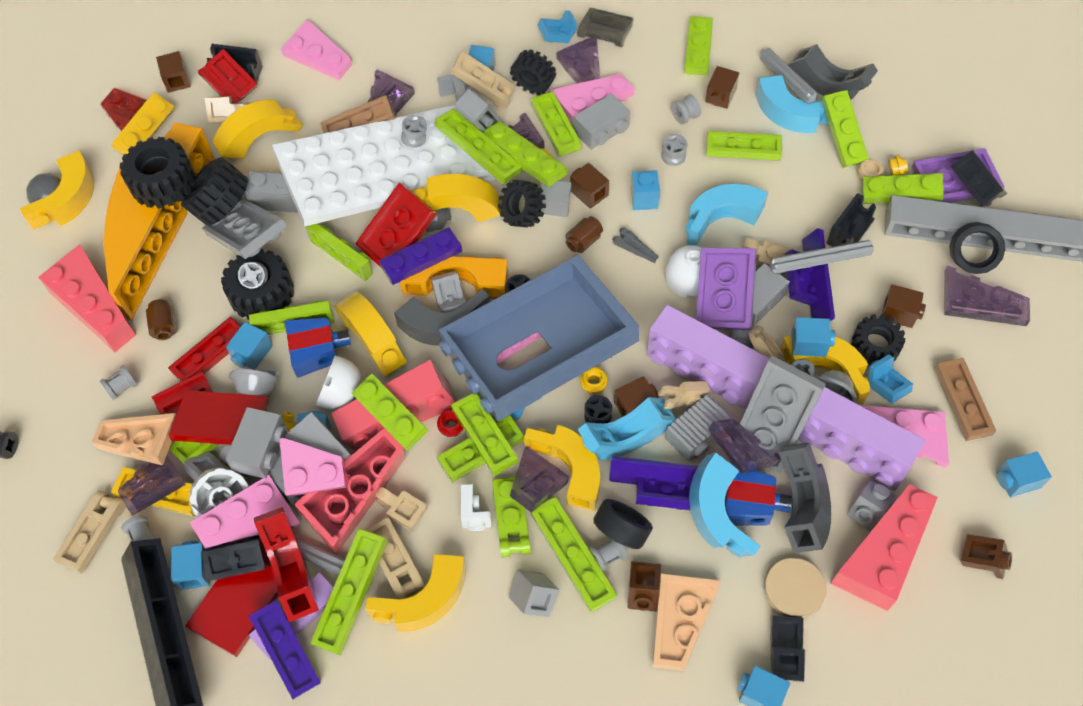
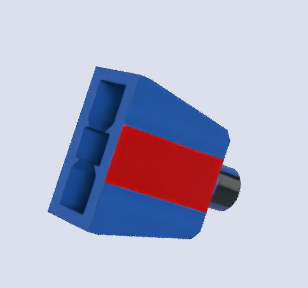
M327 318L285 321L291 366L297 378L331 366L334 356H337L336 348L351 345L348 329L333 332L330 321Z
M731 464L739 472L726 491L725 509L727 516L735 526H767L771 523L774 510L790 513L792 495L775 493L776 477Z

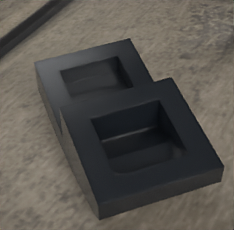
M771 616V674L784 680L800 682L805 680L804 618Z

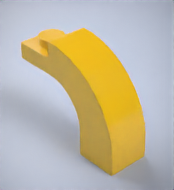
M276 99L260 100L245 105L231 114L221 124L212 142L223 158L244 159L252 142L262 134L274 130L299 132L303 124L292 109L287 107L281 108Z
M80 150L56 160L61 170L62 178L59 186L53 193L20 208L22 215L33 230L55 220L60 226H63L77 217L89 203L94 191V178Z
M464 174L436 175L427 178L426 186L412 190L414 194L434 211L449 207L460 208L471 213L478 222L500 216L499 212H501V209H498V204H500L498 192L489 183L474 176Z
M354 292L332 305L344 326L352 330L364 345L383 377L407 363L395 342L394 335L376 309L362 294Z
M791 335L783 338L780 349L785 356L786 363L792 365L796 360H807L814 367L823 368L828 371H842L853 381L857 396L856 404L862 405L865 403L870 393V384L867 378L863 376L868 363L852 345L835 336V344L829 348L826 357L792 355Z
M557 425L555 435L542 428H536L535 430L527 428L524 436L525 450L555 457L564 462L569 468L572 478L567 491V504L595 511L600 489V468L595 453H591L584 446L583 438L574 431Z
M434 554L429 582L421 592L410 598L388 599L367 597L365 610L369 617L379 623H390L391 619H395L394 624L398 632L419 630L437 622L450 611L461 594L466 572L464 556Z

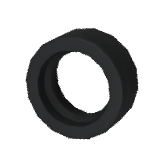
M981 222L967 223L960 227L952 236L949 245L950 256L955 264L966 272L973 274L987 273L995 269L1003 260L1006 251L1005 240L1001 233L992 226ZM973 233H984L993 242L992 254L981 263L968 262L964 259L961 252L963 241Z
M613 499L603 500L593 518L595 526L603 534L615 542L632 549L642 548L653 530L650 521L641 513Z

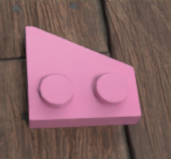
M285 438L280 439L286 496L347 487L343 457Z

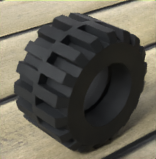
M150 137L147 138V141L137 142L135 147L131 146L128 149L129 153L124 154L122 157L123 162L120 163V174L133 198L141 205L145 204L149 208H153L154 205L157 208H163L164 205L170 207L174 205L175 201H182L184 199L183 196L191 192L190 187L194 186L195 183L193 179L195 178V173L185 150L179 143H175L170 138L165 140L164 137H158L157 139Z
M217 158L204 166L196 174L195 178H193L195 181L194 186L190 187L191 192L188 195L185 194L183 196L184 199L181 201V206L206 226H211L227 216L237 205L246 190L248 178L225 158Z
M261 249L252 257L244 259L236 255V260L231 259L227 263L229 268H224L222 272L224 277H221L222 288L232 309L235 312L237 311L240 317L244 318L246 316L249 320V315L265 310L284 309V306L290 305V297L294 296V284L285 262H283L279 255L275 256L274 252L270 250L265 253ZM244 263H262L268 271V282L263 287L254 290L244 287L238 279V271Z

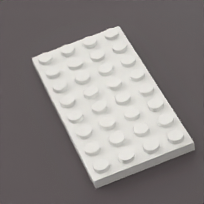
M455 105L272 145L273 154L304 226L381 208L399 182L412 191L426 186L427 178L436 175L464 174L480 178L486 182L495 180V177L435 127V119L453 109ZM412 115L422 117L427 123L426 141L424 145L417 148L406 146L401 140L402 122L406 117Z

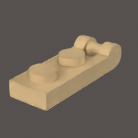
M464 51L458 54L450 71L451 74L493 100L498 108L506 109L508 107L509 97L513 95L515 86Z
M101 490L95 492L53 560L82 574L116 518L124 512L126 501L118 497L112 499L108 493ZM106 508L103 515L99 514L100 509Z
M389 517L364 529L388 539L379 565L396 598L406 599L407 596L416 591L418 593L425 588V584ZM409 574L411 581L401 586L398 579Z

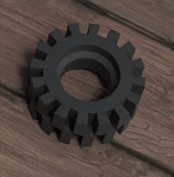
M529 49V51L523 50L518 55L510 68V75H513L512 80L517 81L516 85L518 87H524L523 91L529 90V93L532 95L534 93L536 95L544 94L556 77V68L551 67L553 63L551 60H546L547 56H540L541 52L538 51L534 54V51Z
M513 180L506 184L507 188L501 190L504 195H499L498 199L502 200V204H498V209L503 210L499 212L500 217H505L503 221L509 223L508 225L526 228L535 226L534 223L541 221L538 216L543 217L544 215L541 209L546 208V204L542 203V200H546L545 195H540L543 192L542 188H539L538 184L528 181ZM523 195L525 206L522 213H520L519 201Z
M872 314L870 319L867 316L863 318L862 322L860 321L855 329L851 345L868 360L869 366H871L872 362L880 360L889 354L894 357L895 361L904 347L906 338L903 337L905 332L900 330L901 325L899 323L892 324L894 319L891 317L887 321L885 320V315L881 314L879 319H877L876 314ZM871 334L880 335L887 340L888 345L886 347L875 346L868 340V336Z

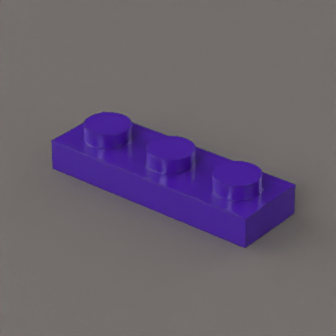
M450 227L379 260L393 286L462 252V245Z
M277 600L249 615L292 700L321 683Z

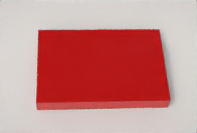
M399 182L355 244L381 267L379 260L417 243L437 216V213L408 187Z
M185 390L169 432L171 441L232 445L247 407L267 411L269 404L268 396Z
M266 565L267 568L264 570L217 579L185 627L237 658L250 639L249 634L255 630L249 615L271 604L278 597L277 583L272 567Z

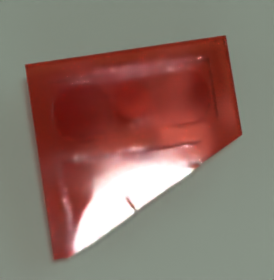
M113 88L100 105L108 117L112 119L115 126L122 131L147 100Z

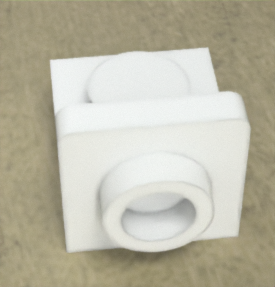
M473 484L461 485L462 528H467L470 531H482L487 527H491V512H480L479 495H474Z

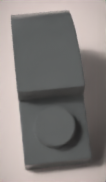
M817 44L800 50L788 64L818 94L825 96L847 90L850 100L860 90L868 87L872 83L871 79L878 72L873 63L852 70L839 68L825 57Z
M482 289L460 308L444 313L428 309L413 297L394 313L396 323L412 339L424 344L439 346V342L442 341L439 329L490 302V295Z
M809 442L782 447L778 453L788 476L793 497L792 513L784 526L794 553L822 550L827 542L831 526V499L823 464H817Z

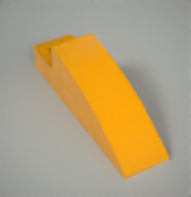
M174 122L170 131L166 133L165 140L168 138L173 139L175 143H179L185 150L195 176L204 166L215 160L202 128ZM119 168L109 198L103 243L109 293L126 319L132 321L189 211L182 207L181 201L179 202L178 200L174 202V205L170 207L164 205L163 208H157L155 205L153 208L146 207L145 204L141 205L130 193L120 174L121 169Z

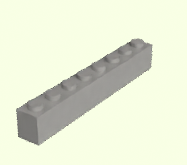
M894 195L891 196L886 209L885 235L950 244L952 236L960 227L967 223L981 222L992 226L1001 233L1005 240L1006 252L1083 262V220ZM973 233L967 236L962 243V246L993 250L992 240L984 233Z

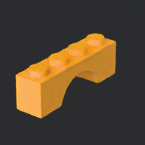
M450 257L399 282L402 295L428 296L433 290L431 277L456 271L459 280L471 284L477 292L483 289L490 295V299H497L507 293L508 260L498 257Z

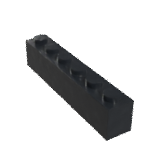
M161 538L130 541L121 561L155 705L203 706Z

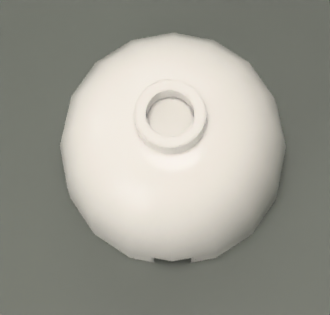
M683 246L674 251L667 261L665 270L666 284L672 292L680 297L687 298V295H696L695 298H698L701 248H703L701 246Z
M334 356L316 406L334 412L356 400L352 392L361 383V373L352 361L344 357Z
M215 467L205 470L196 477L191 485L189 495L191 509L197 517H200L248 488L249 485L239 473L230 468Z

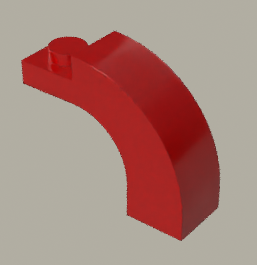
M281 507L254 517V524L269 557L277 583L278 597L288 621L292 622L319 611L306 561L284 508Z

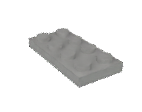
M241 198L232 211L222 220L211 226L205 225L202 229L207 236L246 259L256 255L268 241L277 239L287 225L282 218Z
M771 356L730 447L781 474L784 466L778 452L782 447L797 444L826 383Z

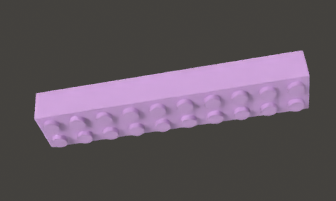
M666 305L650 328L647 356L654 363L667 366L682 378H689L692 381H706L710 391L722 396L726 402L737 404L747 409L770 358L669 305ZM824 388L799 441L802 443L809 442L810 445L822 450L826 456L832 459H839L848 464L855 472L864 473L874 478L878 484L896 490L912 467L925 439Z

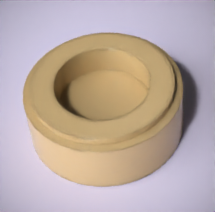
M865 160L860 163L857 176L862 182L863 177L883 176L884 167L876 160Z

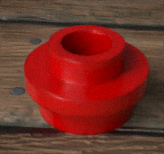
M452 410L444 411L437 420L439 432L446 437L458 436L464 430ZM449 422L456 423L454 427L446 426Z

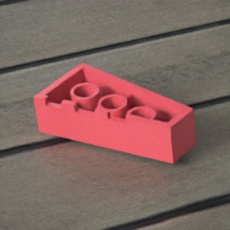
M80 244L38 277L48 292L114 352H117L136 336Z
M431 360L384 384L420 422L438 416L446 410H452L451 404L457 402L449 381ZM357 399L331 413L342 441L353 450L361 448L384 428Z
M383 428L344 461L346 488L307 493L294 504L301 517L336 555L377 499L375 494L380 487L385 488L404 461V447Z
M909 484L839 570L831 584L888 611L898 599L938 497Z

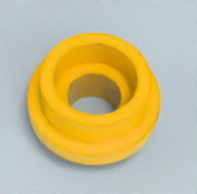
M899 154L894 155V158L888 160L891 176L908 173L906 159H901Z
M593 367L584 372L580 377L581 387L587 393L598 394L607 387V375L600 368ZM590 380H597L599 383H598V384H591V383H589V381H590Z

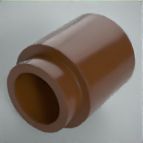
M592 216L583 218L565 234L567 247L573 252H585L601 237L603 232L601 223Z
M157 299L151 301L146 309L149 335L157 340H167L177 331L173 307L167 300Z

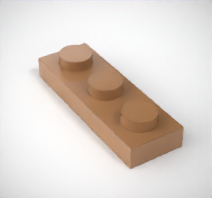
M385 95L320 123L323 133H328L369 123L393 120L395 115L390 99Z
M964 358L937 363L934 369L965 440L970 441L993 436L996 428Z

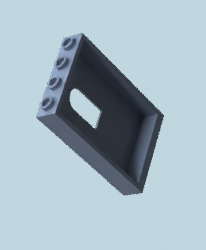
M579 255L439 329L442 340L439 342V346L446 357L449 355L452 357V364L459 375L464 374L467 378L465 380L471 393L479 395L481 398L479 401L487 415L492 413L497 422L639 342V325ZM537 332L551 348L513 370H504L496 363L497 357L502 351Z

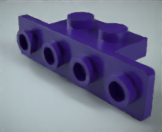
M817 228L802 239L803 252L826 248L822 229ZM790 249L784 256L801 252ZM828 264L786 271L787 280L790 281L788 285L789 298L810 305L811 318L830 319L832 321L835 318Z
M612 456L609 481L637 485L636 504L690 510V487L698 466Z

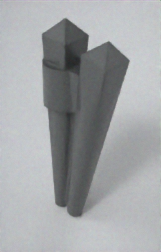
M625 227L619 229L620 235L623 237L622 239L618 236L612 238L614 245L653 263L659 258L635 234L628 231Z

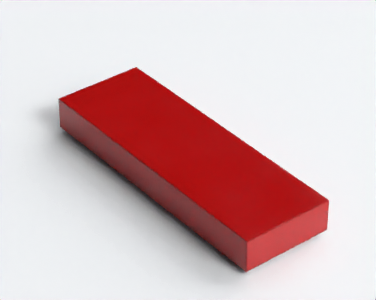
M230 316L171 364L168 369L180 382L202 371L205 374L229 354L226 346L241 325Z

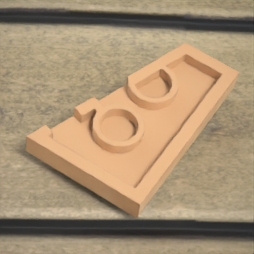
M176 414L101 420L92 443L99 450L163 465L172 443L169 432Z
M661 574L653 667L684 671L721 581Z

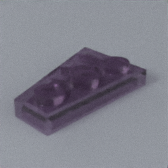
M949 265L945 269L944 315L1027 326L1029 324L1030 298L1001 286L992 287L982 283L980 278L974 275L967 277L957 273L956 268Z

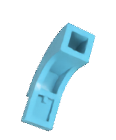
M783 75L759 78L756 89L758 104L763 113L778 126L794 132L816 133L818 125L829 124L822 101L807 104L797 99L787 90Z
M725 184L702 193L690 207L689 222L685 230L688 233L687 244L698 245L708 226L721 218H736L755 225L765 207L768 192L744 184Z
M648 397L636 409L616 421L605 424L584 423L578 431L583 438L584 446L591 453H596L600 460H610L612 456L621 457L653 441L663 434L667 427L677 419L670 409L663 407L664 399Z
M717 453L706 455L698 466L690 487L689 502L694 523L702 537L713 548L724 547L727 543L726 548L738 557L754 556L760 545L730 521L725 509L726 491L739 470Z

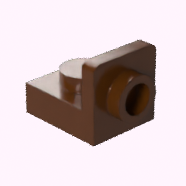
M967 534L961 563L965 567L994 571L996 578L1003 579L1005 570L1011 569L1012 552H1008L1005 540Z
M631 561L628 609L657 611L660 594L661 564Z

